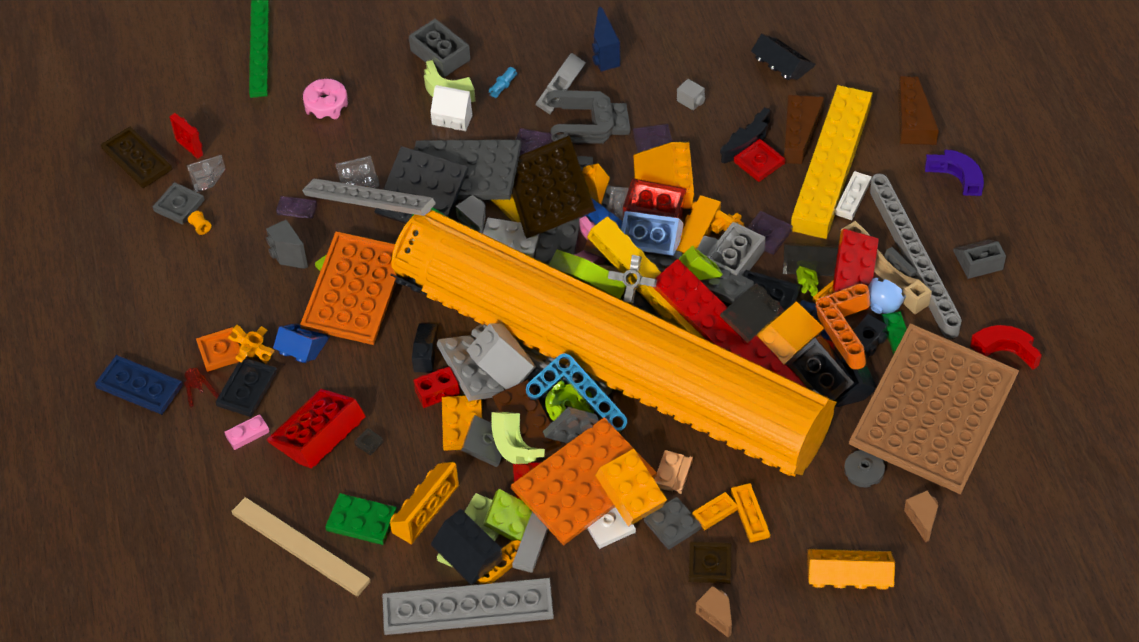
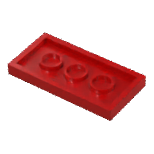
M847 229L841 231L832 293L857 284L869 286L874 275L879 238Z

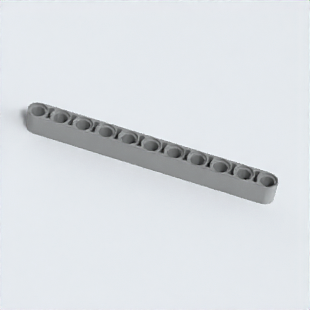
M875 174L871 179L870 194L903 258L917 270L914 279H919L932 291L928 307L942 334L950 339L956 338L960 332L961 317L888 178L883 174Z

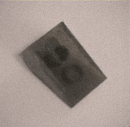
M756 283L719 316L748 343L779 317L784 309L777 300L772 299L762 286Z

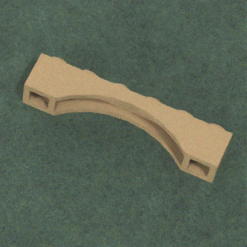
M856 221L843 228L869 236L868 232ZM877 249L873 276L879 278L878 281L883 282L886 279L903 290L902 296L906 295L903 304L914 314L929 306L932 291L919 279L911 278L898 271Z

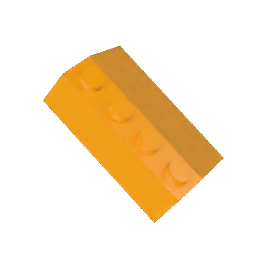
M670 142L633 155L637 208L692 209L694 187L688 142Z

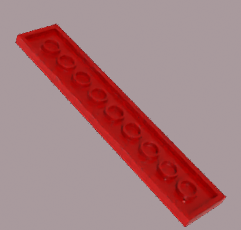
M679 259L674 261L655 278L657 284L653 288L707 341L807 388L801 379L786 364H783L776 354Z

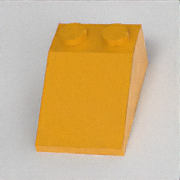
M796 301L757 337L776 354L783 364L788 365L787 362L824 330V327Z

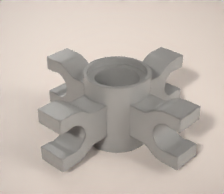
M632 255L630 270L625 273L609 271L608 279L623 281L627 286L623 300L625 302H634L635 289L640 285L656 287L657 284L656 279L642 277L639 273L642 259L640 256ZM631 274H636L637 282L631 285L628 282V277Z

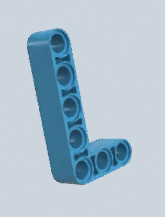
M569 354L559 355L526 386L527 396L535 400L542 397L564 377L601 419L605 418L618 432L622 431L627 425L625 415ZM565 358L569 360L570 366L568 368H561L559 361ZM546 372H553L555 379L548 382L545 380L544 374ZM573 374H581L583 381L575 383L572 380ZM532 385H538L541 391L539 394L533 395L530 393L529 388ZM586 389H595L596 396L594 398L587 397ZM605 402L610 406L609 412L603 413L599 410L601 403ZM613 418H621L623 426L615 427L612 424Z

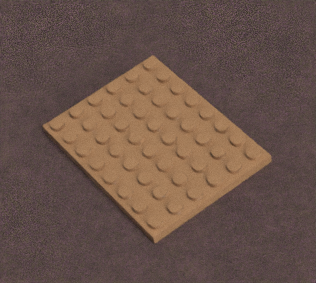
M910 323L850 438L849 445L961 495L1019 370Z

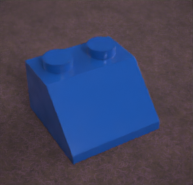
M298 323L280 326L273 349L278 350L281 355H291L296 357L297 361L307 363V361L316 359L329 340V336L301 329Z

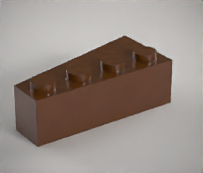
M900 76L898 88L900 144L936 145L939 130L919 78Z

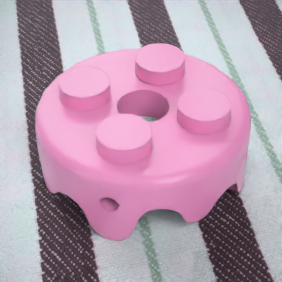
M320 79L309 84L303 93L306 113L309 115L312 112L319 119L325 116L337 119L340 116L341 109L347 107L348 104L347 91L344 85L333 79Z

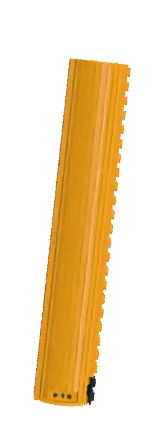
M431 209L425 216L414 214L406 223L397 239L391 262L395 274H390L396 278L395 282L411 287V290L427 295L426 297L439 301L442 305L455 309L464 316L474 318V321L488 326L489 323H503L516 341L523 342V345L529 348L539 350V353L556 359L561 354H569L590 378L606 383L605 385L612 389L623 390V394L638 400L641 398L639 402L649 407L656 408L657 406V411L665 415H675L674 419L681 423L689 425L692 423L691 428L700 432H710L708 436L723 442L726 440V445L734 449H744V454L752 458L760 459L761 457L763 458L762 463L776 468L779 466L781 467L779 471L794 477L796 474L803 475L825 439L833 418L836 401ZM565 358L559 361V363L570 366L569 360Z

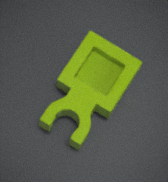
M799 266L796 273L798 283L803 286L801 291L805 294L808 290L813 297L818 293L817 273L814 270Z

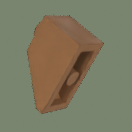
M928 491L907 499L904 508L905 513L925 542L930 539L938 509L936 498L932 497Z
M712 586L696 602V614L729 638L732 629L729 598L724 591L717 590Z

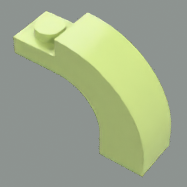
M433 60L426 61L427 69H424L425 88L432 97L434 96L435 86L438 85L469 91L471 102H475L474 87L469 77L460 80L444 79L438 74Z
M492 412L493 438L500 454L507 461L514 464H525L536 461V457H544L545 449L530 447L523 441L520 434V413Z

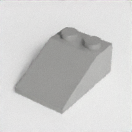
M489 323L466 350L476 364L506 390L522 383L536 367L503 323Z

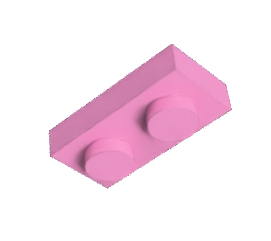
M259 414L225 431V436L233 449L236 450L270 431Z

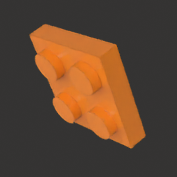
M233 327L196 338L207 372L239 362L235 359L239 354V343L228 338L233 332Z

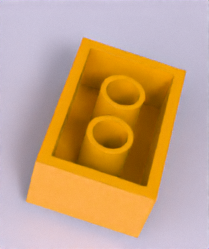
M634 449L600 467L595 475L628 527L662 508L667 501Z

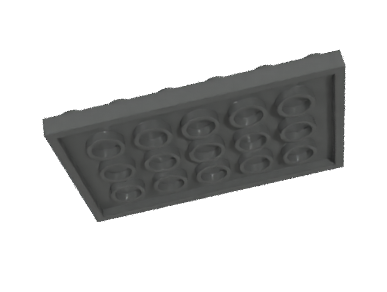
M416 140L414 150L465 165L469 168L457 200H465L471 195L481 200L511 199L522 146L521 140Z

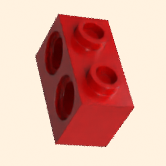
M450 366L413 380L415 392L423 408L442 402V397L460 395L458 382Z

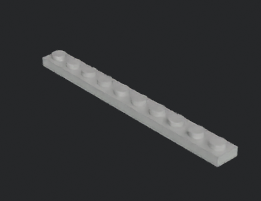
M313 179L302 190L305 196L421 216L428 214L430 209L436 204L431 197Z

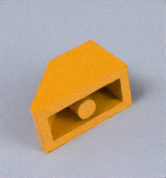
M597 163L583 167L582 172L591 198L601 204L610 177Z

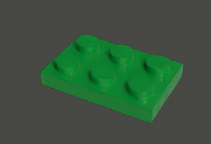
M339 493L325 528L329 532L384 545L391 529L390 520L397 513V507Z

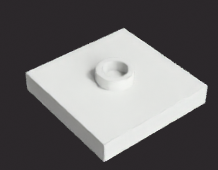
M616 507L587 528L599 549L636 532L633 524L629 527L627 526Z

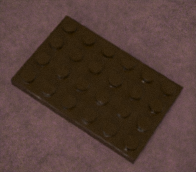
M570 136L519 156L512 196L524 235L527 239L596 211Z

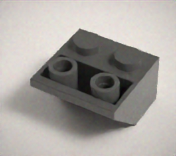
M988 239L953 248V252L968 279L1003 270L1006 255L998 241Z

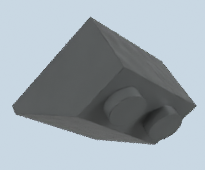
M287 220L266 229L268 235L266 241L270 246L268 250L273 259L276 258L280 265L303 269L308 267L304 245Z

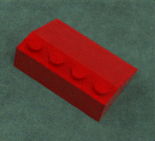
M320 389L266 440L298 464L312 469L341 440L345 439L347 434L357 427L366 416L356 399Z

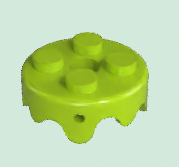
M563 380L558 382L546 396V409L553 421L566 410L565 405L594 414V410L590 409V406L570 384L564 385ZM585 391L587 397L592 398L591 392Z

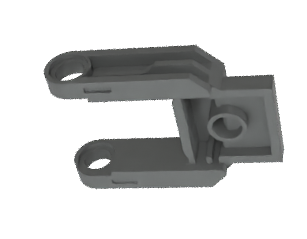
M554 90L547 94V105L550 107L591 110L593 125L557 124L551 128V138L553 141L570 136L572 143L603 144L611 135L630 134L626 103H611L610 98L601 91ZM554 98L560 99L558 101H552V99ZM564 132L562 135H557L556 133Z

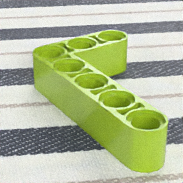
M556 249L549 264L621 299L627 287L623 281L608 279V270L582 257Z

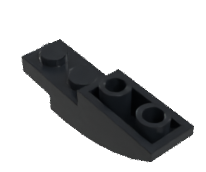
M764 107L760 113L756 114L754 121L748 124L746 129L740 127L736 133H732L729 142L724 144L720 150L722 163L734 161V157L759 139L763 141L767 137L770 109Z

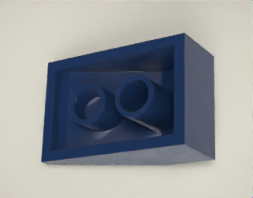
M602 7L598 8L594 43H592L594 51L592 56L595 66H598L600 72L620 66V41Z

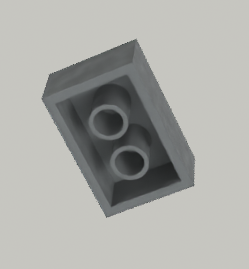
M433 19L409 35L410 50L425 63L426 61L433 60L437 72L443 77H446L470 61L469 45L437 19Z

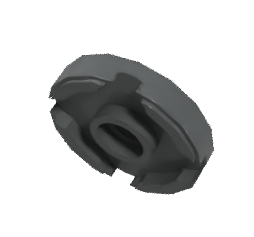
M863 450L853 452L845 460L844 473L848 480L858 487H871V485L880 483L884 477L885 465L883 460Z

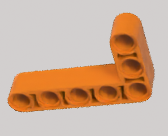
M865 284L854 285L824 296L816 301L818 320L848 366L852 369L863 368L866 365V358L862 343L844 317L867 309L871 305L869 288Z

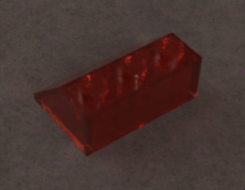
M632 178L623 205V218L625 211L679 218L681 220L687 188Z

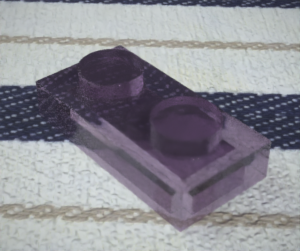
M281 196L276 209L277 215L313 219L317 202L316 200Z

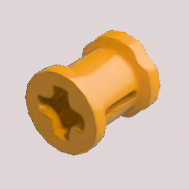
M194 211L188 217V222L194 225L199 235L206 234L211 229V223L205 220L202 212Z

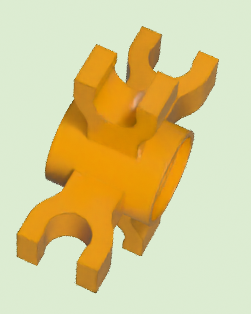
M236 325L228 337L230 340L241 344L239 354L235 359L242 363L246 357L257 355L262 362L267 364L271 359V355L275 352L274 349L262 344L263 336L268 330L261 326L257 332L251 331L246 334L240 326Z

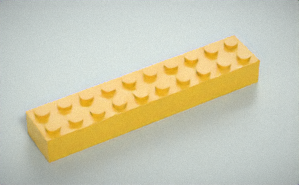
M837 85L792 215L791 231L827 239L835 216V209L840 201L871 108L872 92Z

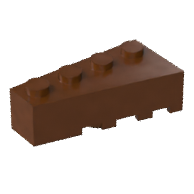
M788 95L784 151L785 163L802 164L809 143L813 138L815 128H817L819 118L823 113L824 97Z

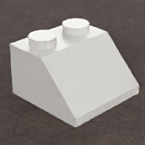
M436 85L431 107L432 125L466 131L472 118L470 92Z

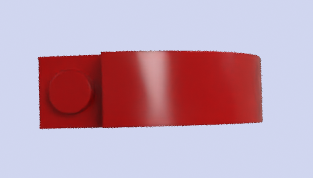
M996 325L984 328L972 335L970 347L975 352L984 356H989L997 351L1013 352L1032 369L1039 366L1042 355L1036 347L1032 346L1034 337L1012 326Z

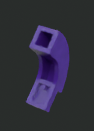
M944 150V155H926L925 172L952 174L961 181L963 195L982 196L983 174L973 159L953 150Z

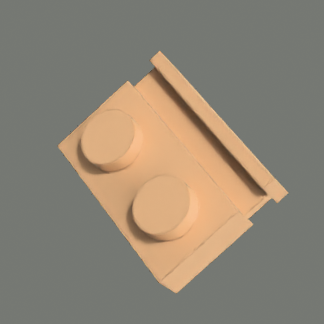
M665 450L654 479L658 487L671 492L674 490L682 494L693 457L688 458L682 454Z

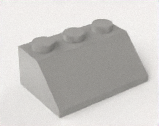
M732 222L706 256L715 262L719 269L728 270L736 276H744L745 271H750L765 251V236Z

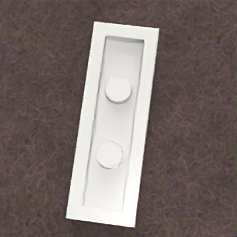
M854 171L835 209L834 215L849 220L853 219L871 183V176Z

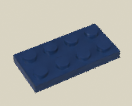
M118 355L114 357L95 383L97 389L161 415L183 386L180 380Z

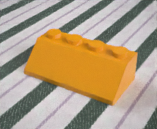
M456 463L437 464L434 469L428 472L426 479L415 488L414 494L410 499H406L401 510L392 516L390 525L394 535L413 544L458 488Z
M808 549V581L814 587H825V585H834L836 588H846V585H852L859 589H865L867 586H876L877 589L894 587L895 561L891 551Z

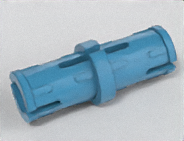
M509 67L502 76H499L496 79V83L488 90L492 97L497 98L505 88L509 87L513 78L517 76V72H515L516 70L513 67Z

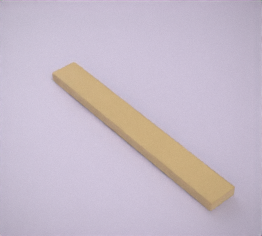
M246 497L232 510V514L355 596L358 597L371 582L369 577Z

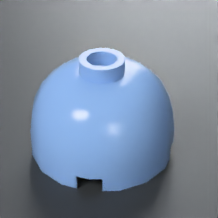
M873 278L868 286L872 311L877 314H888L897 311L906 298V295L902 296L901 294L903 290L889 280L884 279L881 282L878 281L879 278Z

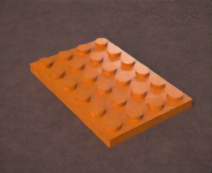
M336 231L302 318L301 329L374 345L396 285V278L390 275L395 274L391 265L395 244Z
M602 418L592 428L584 431L511 484V489L564 546L603 517V515L615 508V505L595 475L600 467L634 448L605 418ZM636 451L651 476L655 478L657 472Z

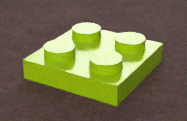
M498 489L483 525L512 541H521L532 511L522 500Z

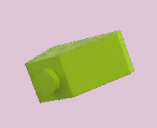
M691 246L679 258L699 280L717 278L723 275L717 264L694 246Z

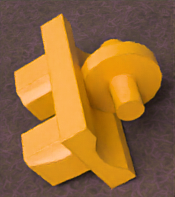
M718 210L715 213V220L711 224V230L716 234L722 230L726 231L732 222L744 226V223L741 222L742 215L739 213L733 216L731 214L726 215Z

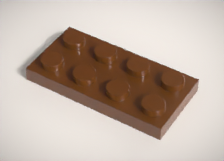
M528 380L492 396L499 412L520 413V434L526 445L545 449V453L562 446L560 441L545 438L543 431L551 423L539 400L530 399L527 396L526 386L529 383ZM530 387V388H529L530 393L533 394V395H536V394L534 393L532 387Z

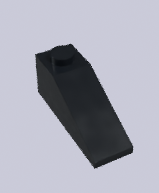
M418 324L412 351L414 372L433 373L438 324Z

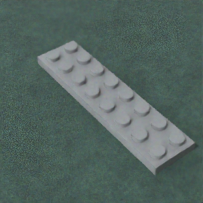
M550 578L383 594L385 635L553 619Z

